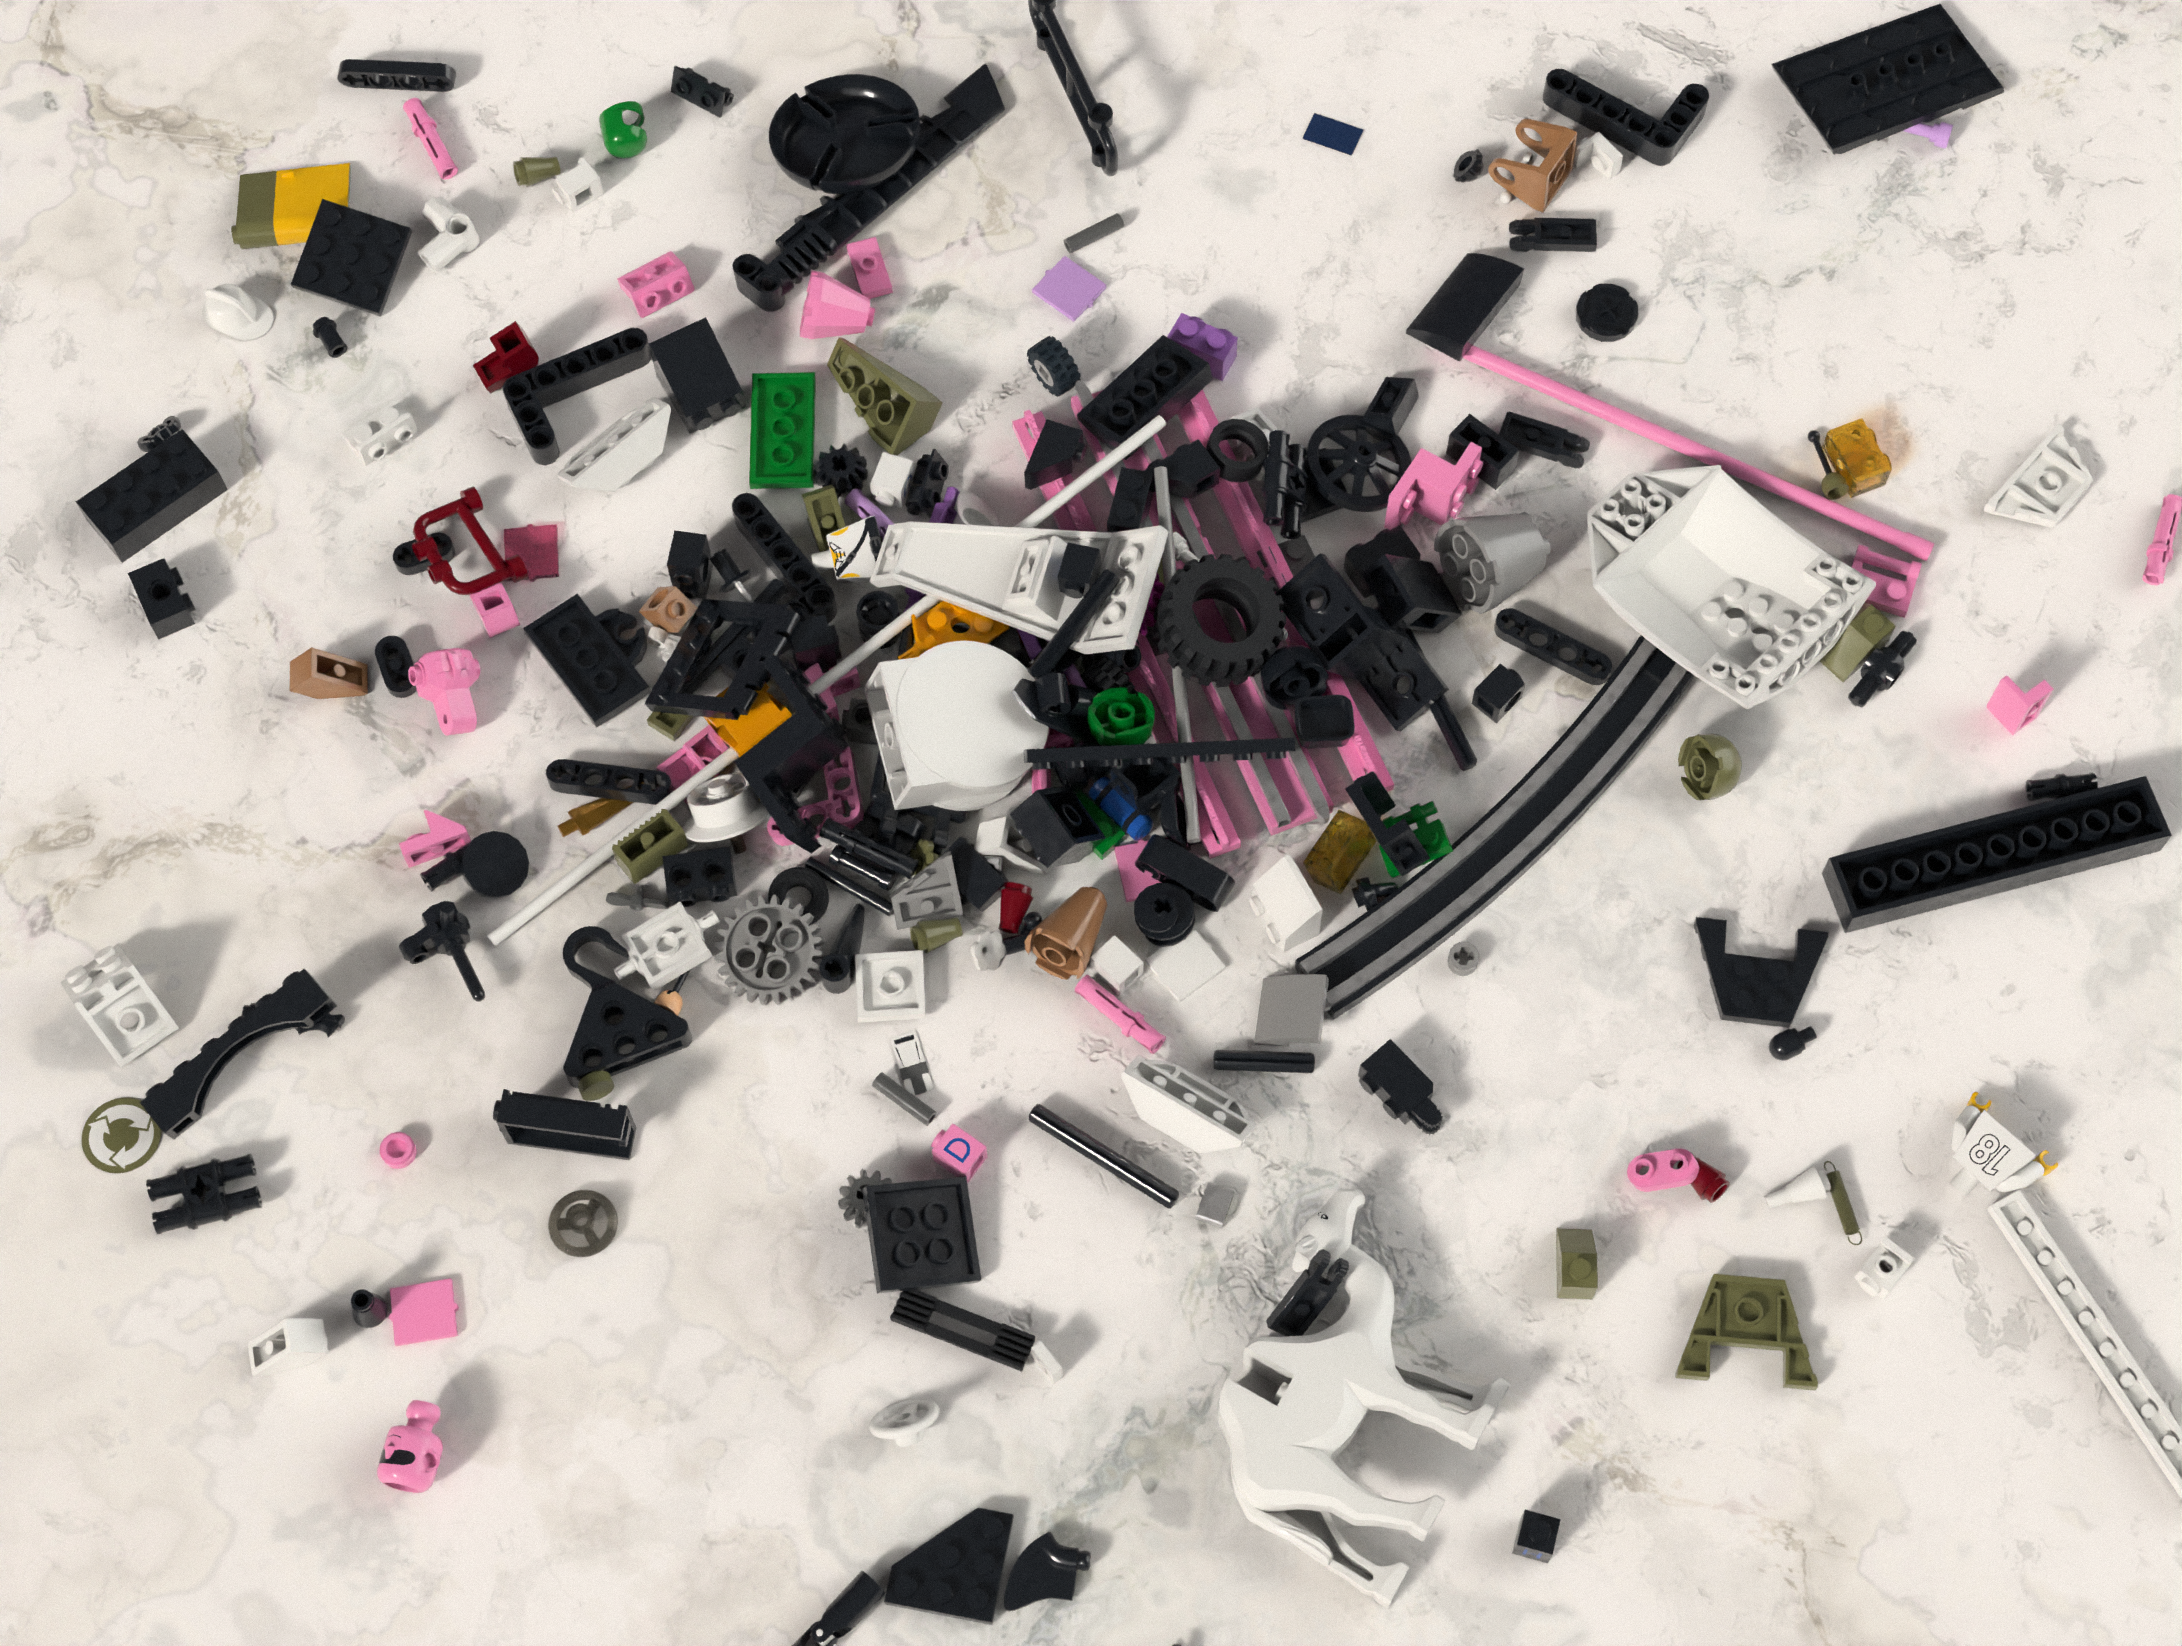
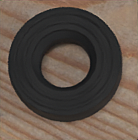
M793 867L779 873L772 881L768 892V902L770 904L772 896L776 895L779 898L780 905H782L787 892L791 888L796 886L807 888L811 892L812 898L809 904L804 907L802 916L807 913L812 914L814 919L809 924L810 926L821 919L827 910L829 903L827 885L818 873L809 868Z

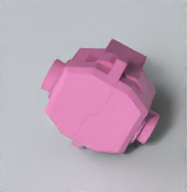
M463 648L436 650L424 654L409 668L408 676L410 683L416 686L419 697L433 702L440 728L445 735L474 732L477 716L469 688L480 676L478 660L473 659L470 650Z

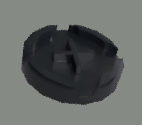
M1598 284L1581 294L1575 310L1576 321L1580 329L1590 338L1601 342H1614L1625 338L1633 331L1639 315L1638 304L1635 299L1633 300L1629 296L1630 292L1625 288L1615 284Z
M498 831L482 833L469 843L462 854L461 871L463 879L468 886L482 897L498 899L509 896L522 886L528 876L529 859L527 851L518 839L508 833Z

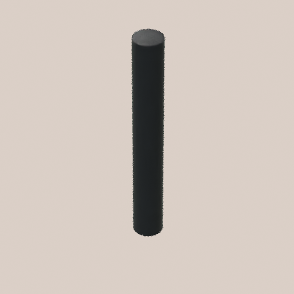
M812 856L807 860L805 868L815 871L823 879L890 917L893 914L892 902Z

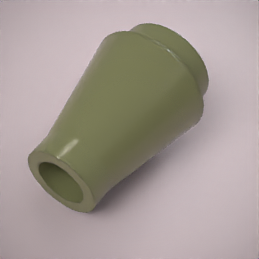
M520 157L519 161L513 162L514 175L518 186L525 185L530 187L550 177L560 175V165L557 157Z
M957 917L917 921L915 926L910 927V936L915 950H923L927 954L963 935L962 927Z

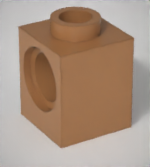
M676 586L657 587L639 612L654 627L661 628L667 633H674L682 629L697 607Z

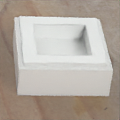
M1039 1341L1031 1347L1032 1358L1051 1383L1054 1384L1063 1377V1366L1045 1342Z

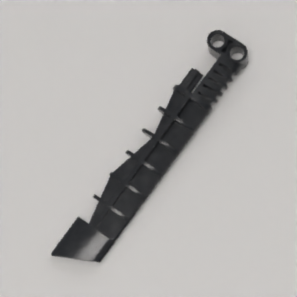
M983 64L943 97L951 106L950 108L932 118L924 114L919 117L922 123L918 146L910 161L894 177L874 188L856 193L842 194L835 199L825 195L820 198L822 206L806 215L796 217L794 220L795 224L775 240L782 253L768 265L752 254H743L733 261L732 267L739 292L764 311L774 312L781 309L785 304V295L794 289V283L800 284L803 280L802 276L808 277L811 274L810 270L818 269L819 263L827 261V256H833L840 248L1002 113L1005 107L987 64Z

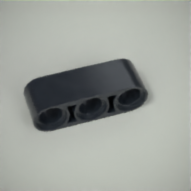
M1156 834L1151 836L1135 861V866L1141 872L1148 871L1153 874L1152 878L1161 883H1172L1182 887L1190 895L1194 903L1212 912L1219 911L1235 885L1234 879L1223 870Z

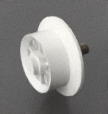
M742 773L726 774L703 782L688 794L687 802L692 816L684 825V833L688 839L695 842H714L729 838L730 842H732L731 845L734 853L740 854L747 850L745 841L742 839V833L761 824L770 814Z

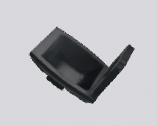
M1171 788L1161 803V826L1169 840H1173L1175 844L1191 851V845L1202 844V841L1197 843L1187 842L1184 802L1178 792ZM1213 830L1212 832H1213V834H1214L1216 840L1218 841L1219 839H1218V837H1217L1215 831Z

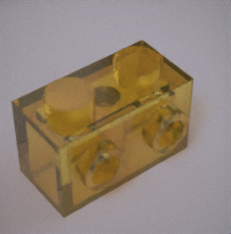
M1862 418L1827 432L1822 448L1836 473L1843 475L1849 486L1848 494L1851 498L1885 486L1892 470L1890 459L1885 453L1881 452L1877 445L1874 431L1866 426Z
M1338 810L1303 861V864L1314 883L1341 895L1377 841L1364 820Z

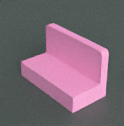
M2005 676L1996 687L1987 704V709L2014 735L2038 717L2054 689L2043 680L2024 694L2008 676Z

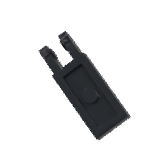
M1515 219L1509 224V232L1511 234L1522 235L1512 237L1509 240V247L1517 252H1528L1532 249L1534 251L1596 252L1597 233L1595 219Z
M1510 411L1506 413L1499 432L1501 437L1520 451L1555 462L1559 461L1562 465L1575 469L1581 468L1585 460L1580 454L1563 449V444L1568 449L1581 453L1588 451L1590 447L1589 440L1583 436L1580 437L1568 432L1567 429Z
M1324 1249L1319 1250L1311 1259L1308 1270L1305 1269L1267 1318L1268 1328L1286 1337L1303 1336L1337 1292L1336 1288L1349 1270V1262L1343 1258L1337 1259L1329 1268L1327 1277L1324 1278L1321 1275L1331 1261V1254Z

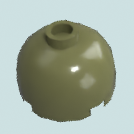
M1697 734L1685 739L1678 757V766H1684V772L1687 778L1681 777L1682 784L1688 794L1696 800H1712L1731 792L1739 782L1742 770V760L1734 744L1726 737L1718 734Z

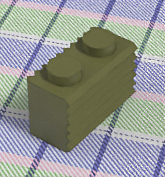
M661 809V813H656V816L651 817L650 821H645V825H640L639 829L634 828V833L629 832V836H624L623 841L618 840L617 845L613 844L612 850L618 866L636 884L663 864L662 856L679 853L688 846V842L683 828L666 809Z

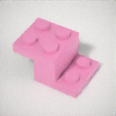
M1470 442L1456 465L1421 448L1389 495L1384 527L1391 530L1402 523L1406 525L1414 511L1440 525L1448 522L1451 517L1456 519L1463 508V498L1467 493L1472 495L1480 481L1477 475L1483 466V462L1480 461L1482 447Z

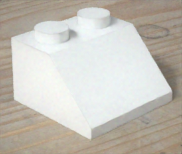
M1288 854L1253 883L1252 895L1249 898L1257 916L1262 915L1266 921L1267 926L1265 928L1273 944L1278 943L1283 952L1318 936L1323 912L1322 907L1292 856Z

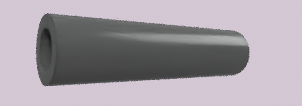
M1116 213L1064 239L1067 251L1073 253L1123 228V219Z
M883 1072L872 1083L875 1089L924 1125L928 1126L937 1114L935 1110Z

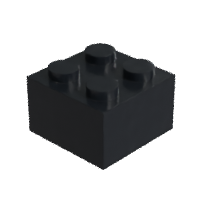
M1069 785L1036 790L1010 813L1015 821L1017 831L1029 841L1034 849L1035 857L1047 868L1079 862L1106 839Z

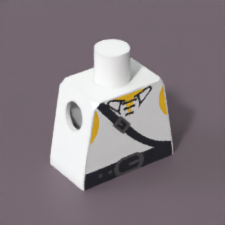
M875 515L826 535L829 550L811 554L815 569L818 572L834 569L838 583L870 581L882 546Z

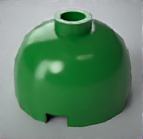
M1119 687L1107 689L1098 693L1093 698V704L1088 709V725L1091 736L1100 746L1144 744L1151 736L1155 710L1152 701L1145 694L1138 692L1137 696L1128 693V688Z

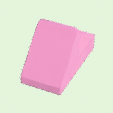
M424 810L431 832L414 834L406 841L399 843L409 868L444 856L449 851L455 852L469 843L471 839L466 827L433 812Z

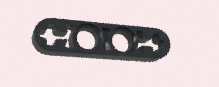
M345 59L339 65L337 79L341 84L352 88L448 92L454 88L456 71L451 66L442 63Z
M1506 608L1497 614L1494 631L1503 641L1588 684L1601 685L1609 679L1612 662L1604 653L1516 609ZM1510 620L1515 622V625L1511 626L1510 629L1504 628V624ZM1525 626L1527 627V629L1525 631L1524 638L1520 637V633L1523 632ZM1534 633H1540L1547 638V643L1537 646L1531 643L1529 637ZM1562 648H1571L1576 653V658L1569 661L1563 660L1559 656L1558 651ZM1585 656V662L1583 661L1582 667H1579L1581 657ZM1596 664L1601 665V670L1596 674L1591 672L1592 667H1595Z
M568 759L555 760L546 769V777L550 788L559 793L656 805L673 792L669 775L662 771ZM599 775L602 777V780L595 785L585 783L589 776ZM631 779L634 781L633 785L627 789L617 787L621 780ZM658 785H663V787H659L657 791H652V789H656Z

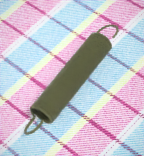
M1825 1161L1824 1168L1826 1171V1163H1831L1835 1171L1826 1174L1831 1186L1830 1192L1845 1231L1844 1233L1845 1235H1853L1859 1232L1861 1237L1859 1243H1852L1849 1236L1848 1240L1853 1245H1860L1862 1243V1235L1858 1231L1860 1228L1840 1176V1171H1836L1832 1162Z

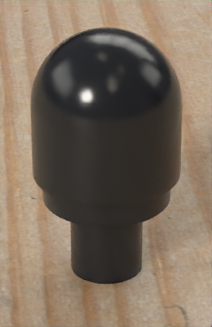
M1811 1026L1799 1032L1795 1028L1787 1029L1770 1040L1769 1051L1777 1060H1789L1801 1054L1806 1049L1805 1044L1817 1038L1816 1033Z

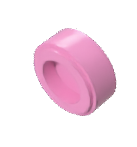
M391 1133L381 1142L380 1155L383 1161L391 1168H405L416 1157V1145L411 1137L405 1133Z

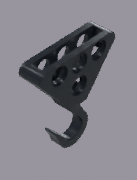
M587 926L574 931L567 938L563 947V959L569 973L592 989L563 1066L566 1077L574 1088H578L580 1080L589 1073L603 1070L614 1076L687 1048L692 1042V1035L685 1019L622 987L615 980L589 970L575 961L578 949L588 942L601 943L607 949L624 957H629L627 949L615 941L608 931L596 926ZM620 1014L624 1016L617 1024L607 1023L613 1015ZM657 1032L667 1033V1036L662 1041L655 1042L651 1040L652 1036ZM623 1045H635L633 1051H631L630 1053H619V1050ZM595 1056L602 1057V1061L598 1065L593 1067L586 1065L590 1058Z

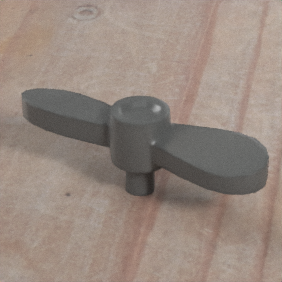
M637 888V892L632 894V896L610 892L606 897V902L611 905L630 906L631 909L636 911L643 910L644 906L668 909L670 904L663 900L645 898L643 888Z

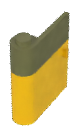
M350 163L240 175L236 225L231 227L234 244H239L243 250L306 243L322 199L350 208Z

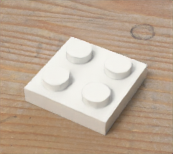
M923 950L855 954L858 1022L926 1018Z

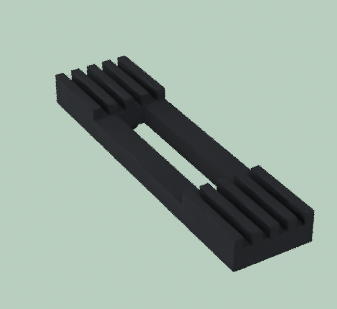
M916 1289L900 1293V1297L890 1316L891 1321L1021 1372L1023 1371L1031 1347L1035 1342V1335L1004 1323L1000 1324L938 1300L937 1297ZM935 1311L996 1335L994 1345L989 1346L930 1323L929 1319L932 1312Z

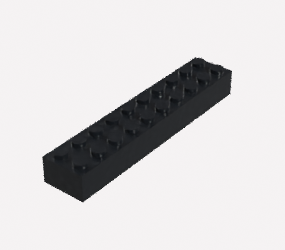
M2146 776L1830 857L1822 871V876L1845 933L2159 852L2172 834Z

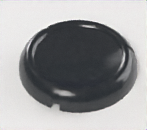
M861 74L828 77L805 86L806 95L800 98L795 92L786 99L776 111L769 127L770 148L780 169L796 183L811 190H819L828 194L856 193L874 188L888 181L910 161L918 146L921 132L918 107L904 89L886 79Z

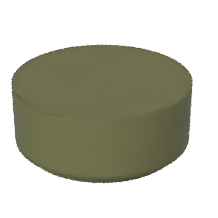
M595 1071L587 1074L580 1080L578 1089L583 1100L595 1101L610 1094L614 1089V1082L609 1072Z

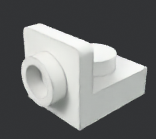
M1598 132L1590 138H1583L1576 145L1573 165L1579 168L1591 160L1597 171L1603 172L1609 179H1612L1620 172L1623 155Z

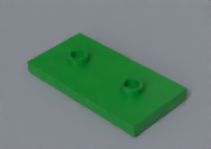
M815 372L752 373L750 489L814 488Z

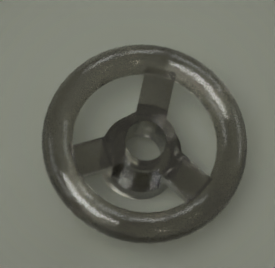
M577 1190L565 1195L555 1204L548 1220V1231L554 1245L563 1253L573 1257H589L603 1251L612 1242L618 1227V1216L612 1202L601 1193L593 1190ZM580 1200H589L588 1205L578 1203L571 1206L566 1213V1218H560L562 1212L570 1204ZM601 1206L607 1216V1229L599 1240L593 1230L595 1214ZM585 1217L588 1219L586 1224L582 1226L577 1225V1221L580 1218ZM559 1230H572L575 1233L583 1234L590 1246L577 1247L567 1243Z

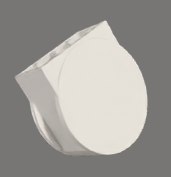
M975 641L947 642L927 650L919 657L879 662L864 686V691L895 810L928 805L954 811L978 810L1001 801L1016 788L1033 766L1032 763H1024V750L1044 749L1049 729L1048 726L1035 721L1011 693L1022 678L1036 681L1023 664L999 648Z

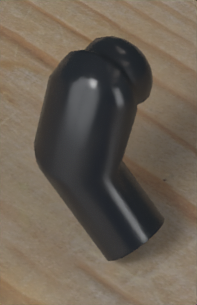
M1028 913L1024 917L1025 925L1021 933L1003 939L1007 955L1025 950L1024 941L1029 932L1043 921L1040 913Z

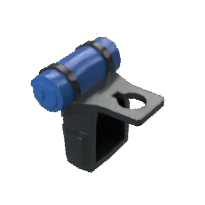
M1153 757V764L1133 765V758L1123 759L1121 762L1122 767L1119 770L1115 766L1110 769L1111 779L1107 776L1100 778L1090 788L1088 796L1095 801V805L1107 813L1122 828L1121 830L1125 834L1130 835L1135 841L1143 839L1152 830L1154 821L1149 817V814L1159 803H1162L1167 792L1171 788H1174L1176 791L1180 788L1179 785L1182 782L1181 773L1172 763L1167 764L1166 757Z

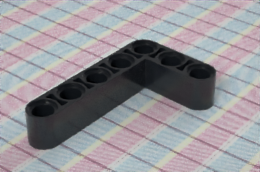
M1554 69L1547 74L1543 91V101L1551 109L1595 133L1600 132L1606 139L1657 166L1667 165L1674 159L1702 121L1709 100L1707 88L1700 84H1689L1681 91L1659 121L1564 69Z
M639 328L626 329L511 376L504 382L503 393L509 411L532 459L540 465L552 464L557 460L560 453L554 431L543 408L647 365L651 360V352L647 334ZM529 419H535L534 421L526 422ZM543 443H548L546 446L538 447Z
M751 493L738 495L732 502L735 525L774 575L788 588V592L793 599L784 605H790L800 615L799 620L807 616L825 615L829 624L837 614L835 595L832 588L758 497ZM746 511L753 512L750 515H742ZM768 533H769V534H772V535H771L770 537H768V538H761V537H760V536L763 535V534H768ZM783 556H789V557H790V558H789L788 560H786V561H780V560H778L780 557H783ZM800 579L809 580L804 584L796 583ZM818 602L828 603L823 607L815 606V604ZM762 624L761 626H754V627H753V629H752L753 642H754L755 638L757 637V635H758L760 629L762 628L763 624ZM785 637L787 643L780 655L791 649L789 637Z

